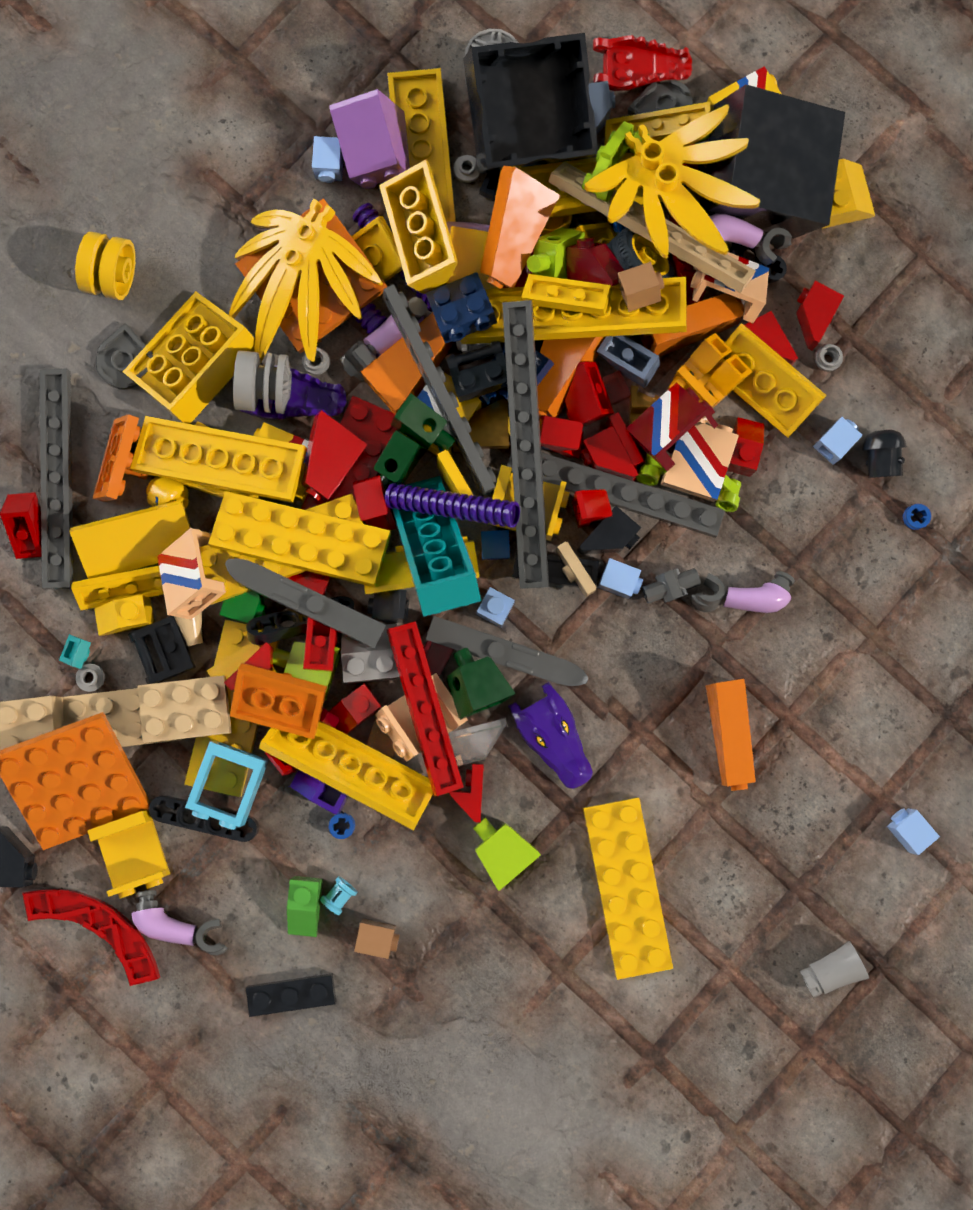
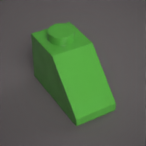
M294 876L290 879L287 902L289 935L317 937L323 878Z

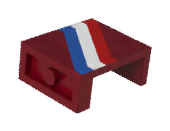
M677 382L626 428L636 442L666 471L675 465L666 450L698 421L703 419L714 429L718 426L712 417L715 413L713 408L705 400L700 403L698 401L700 398L690 387L684 389Z

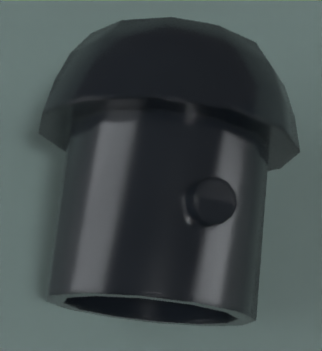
M879 430L867 435L862 450L867 451L868 460H866V466L868 467V478L903 476L905 458L902 457V448H906L907 444L900 432L895 430Z

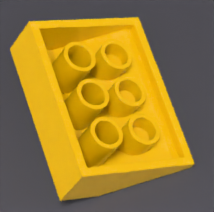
M195 291L134 358L123 373L182 423L191 424L234 376L238 351L255 352V338L246 327ZM150 351L153 353L151 359L147 355ZM147 367L148 372L141 378H138L137 375Z

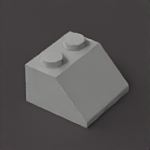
M386 624V628L375 649L342 634L341 659L343 682L345 684L400 679L386 631L389 628L398 626V624Z

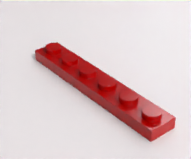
M416 621L389 628L386 631L433 795L439 796L464 788Z

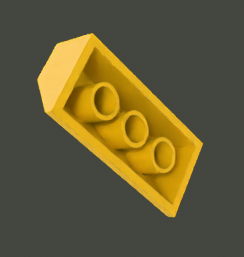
M424 160L379 185L407 285L422 294H426V292L446 284L458 264L429 162Z
M462 536L476 578H480L474 540L468 541L467 536ZM403 545L395 546L396 551L385 553L376 587L364 585L365 594L415 587Z

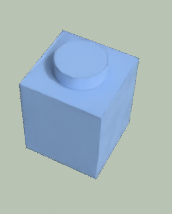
M314 136L312 170L315 179L324 183L342 181L344 158L338 138Z
M841 417L813 447L834 465L862 437V434L858 431L859 428L854 422Z
M609 558L597 588L629 599L633 593L637 595L643 582V579L639 578L641 570Z
M490 587L477 610V616L501 628L515 600Z
M903 808L891 817L892 822L887 826L909 853L920 855L940 837L918 810Z

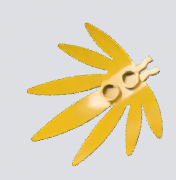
M729 105L722 106L688 123L661 141L653 140L648 136L646 126L644 124L640 125L638 134L642 138V142L638 138L633 137L630 131L625 134V143L630 149L634 150L635 156L609 167L585 183V190L588 192H605L617 187L625 180L610 204L608 221L610 223L618 221L628 212L635 200L638 188H642L646 227L655 248L663 258H668L669 240L664 213L658 197H661L672 217L690 236L722 255L728 254L729 250L723 237L702 206L682 184H685L698 195L728 207L753 209L757 208L760 203V199L723 180L682 165L683 163L708 164L732 157L747 148L748 138L694 144L706 137L722 122L728 114Z
M315 199L310 204V212L304 218L285 210H269L255 216L251 220L254 226L274 229L254 236L235 254V258L240 260L246 255H252L279 242L247 274L234 297L228 314L235 319L275 268L264 292L256 324L255 352L259 353L260 364L280 326L299 277H301L298 291L300 334L307 358L311 362L315 361L319 327L318 261H321L324 273L336 295L357 319H362V314L356 295L347 275L333 254H336L349 268L375 284H383L373 267L353 245L337 233L326 228L327 222L333 218L335 211L326 205L324 211L319 213L322 205Z

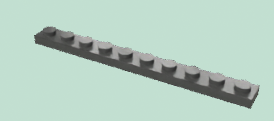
M531 300L503 302L514 501L520 507V518L516 524L520 589L549 587L533 306Z

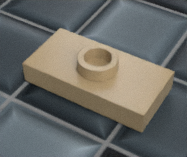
M565 541L557 546L556 552L565 564V567L562 569L570 582L575 580L585 597L594 593L597 587L569 543Z

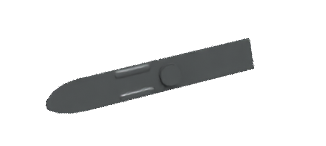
M238 558L228 559L225 563L228 573L236 582L374 649L386 628L385 624L256 563Z
M436 616L432 618L425 640L458 651L468 648L473 656L479 658L488 656L492 658L494 663L557 684L580 686L588 682V676L584 670L565 659Z

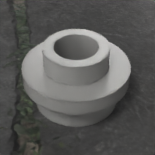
M471 155L459 157L454 163L456 178L464 183L476 180L480 175L478 173L477 159ZM464 165H470L472 168L468 171H465L462 167Z
M833 344L822 345L815 353V363L823 371H834L843 361L842 351ZM824 355H830L832 362H826Z
M317 347L315 358L321 359L319 365H312L306 353L302 357L304 369L312 375L324 373L330 365V358L327 352Z
M85 664L76 673V683L84 691H97L104 684V671L96 664ZM89 672L94 676L93 681L90 683L85 679Z

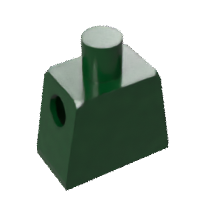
M410 393L390 424L426 449H429L432 443H434L442 450L447 451L456 440L455 437L443 429L447 423L446 419L412 393ZM423 425H429L432 432H426L423 429Z
M397 430L393 433L374 466V470L380 473L385 491L391 483L404 484L427 450ZM397 462L398 468L395 472H392L391 466Z
M468 648L461 649L453 654L459 668L447 676V682L460 720L502 704L515 694L492 658L487 656L474 661Z

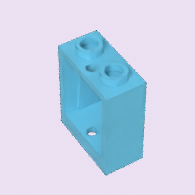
M216 740L210 741L185 808L193 810L192 815L208 820L210 816L220 820L219 825L228 829L235 830L236 826L241 827L245 825L269 760ZM215 756L253 769L237 815L198 802Z

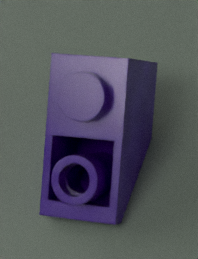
M298 770L290 785L291 788L302 796L335 815L341 812L349 797L301 770Z

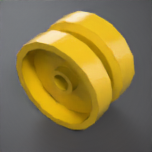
M87 232L82 238L76 256L75 278L78 289L83 293L99 295L102 292L106 298L123 300L128 295L135 272V249L132 241L120 237L109 239L106 234Z

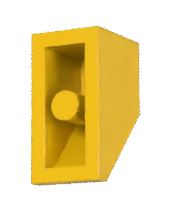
M144 595L113 600L94 608L99 636L140 629L155 623L151 598Z

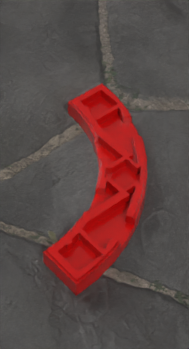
M39 889L22 893L28 921L38 919L68 920L81 924L100 938H104L115 950V954L126 972L130 986L160 978L155 958L142 934L131 921L111 905L88 894L65 889Z

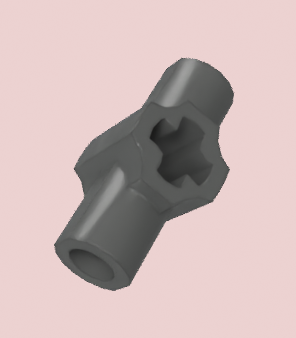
M677 568L656 576V582L642 586V592L648 604L660 599L667 603L688 595L687 590L700 586L701 581L695 568L681 573Z

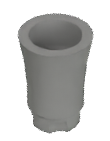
M850 941L822 959L809 964L810 967L800 971L813 998L851 983L869 979L864 964Z

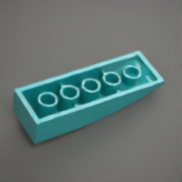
M440 476L405 485L446 492ZM393 508L423 617L480 602L481 598L476 574L456 518Z

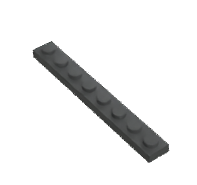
M394 284L384 288L383 299L442 417L446 419V425L451 435L456 438L455 443L481 495L485 496L493 492L495 488L494 483L497 482L496 477L490 467H485L481 459L484 457L483 451L477 441L473 443L469 435L471 432L470 425L464 416L460 417L456 409L459 407L458 401L452 391L448 393L444 382H446L445 375L439 366L435 367L431 359L433 357L432 349L427 341H422L419 335L421 329L417 319L414 316H409L406 310L408 302L402 291L397 292Z
M67 368L41 369L39 371L42 589H70L72 582H74L73 540L70 535V528L73 527L71 371Z
M512 452L507 464L508 467H512ZM541 452L544 482L559 486L561 481L567 482L565 491L571 493L580 490L604 489L607 491L610 505L714 538L718 536L725 513L723 509Z

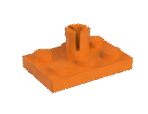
M128 414L113 421L92 499L102 502L117 500V497L121 496L125 489L124 473L144 480L148 477L147 474L137 473L130 469L134 453L130 452L132 442H136L140 434V426H137L138 417Z
M241 663L237 672L230 717L314 739L318 729L327 686L292 677L289 673H277Z

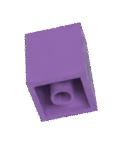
M376 89L330 105L331 116L349 179L362 188L368 189L410 169L405 112L381 91Z

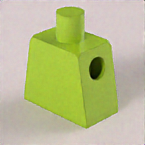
M561 227L539 237L534 247V255L530 256L527 260L528 269L534 275L567 279L566 247L577 244V239L584 238L585 232Z
M294 642L291 652L276 648L273 653V665L285 668L284 673H289L292 677L327 686L324 697L326 701L341 657V649L335 647L333 672L303 669L305 643Z
M485 817L473 827L474 831L483 840L475 848V851L499 891L541 856L540 852L506 822L496 830Z

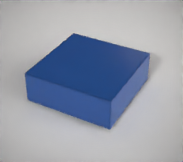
M509 530L481 531L482 560L510 559Z

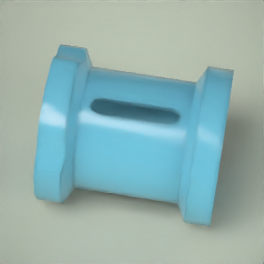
M338 876L334 887L326 896L323 895L320 898V901L336 915H340L342 913L341 908L349 898L358 893L349 882Z

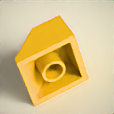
M839 159L830 225L822 227V229L875 216L861 164L846 159Z

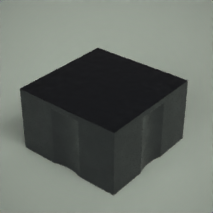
M585 33L546 37L531 43L508 42L470 48L463 58L479 174L500 172L503 165L521 168L587 159L597 155L598 145L595 118L589 97L590 73Z
M747 84L714 104V110L725 105H729V109L722 122L712 133H709L708 142L748 138L749 142L747 148L738 154L718 162L708 163L705 173L760 199V203L757 208L753 209L734 208L712 202L700 196L699 204L708 216L727 214L744 220L762 229L764 232H769L774 228H784L791 234L793 239L830 225L845 112Z

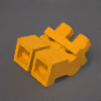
M714 333L700 344L690 358L676 372L667 390L677 382L684 389L690 387L700 398L698 400L700 403L705 400L714 408L753 371L736 354L725 360L732 350Z

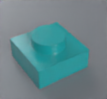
M69 634L59 661L81 669L83 663L89 657L91 642Z

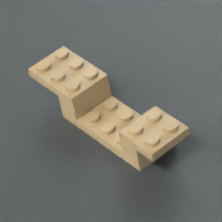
M226 676L139 685L138 688L75 696H46L0 702V750L104 712L122 747L232 733L228 690L224 684Z

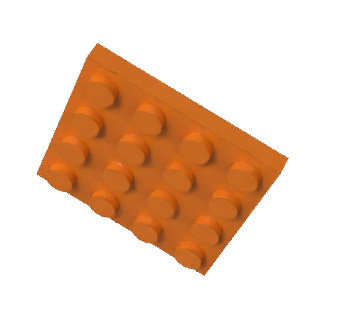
M324 198L319 201L322 205L319 213L323 212L325 206L328 205ZM310 208L300 216L304 218L310 212ZM334 214L333 218L327 222L326 228L347 240L372 266L341 221ZM279 242L252 255H246L235 263L243 276L246 277L253 266ZM333 254L351 283L360 310L383 293V289L388 287L381 277L380 279L383 284H375L353 271L336 254ZM321 261L317 262L319 279V327L317 341L353 316L331 287L324 273ZM275 268L256 291L261 301ZM299 277L280 327L301 354L305 350L298 321V291L301 278Z
M104 712L0 750V777L43 850L88 834L87 830L144 810L149 811L151 802Z

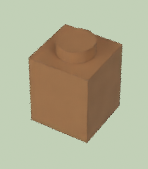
M651 262L618 273L620 291L628 312L661 301L660 289L664 288L663 278L660 271H654Z
M362 919L354 952L388 959L391 951H397L400 934H395V925Z

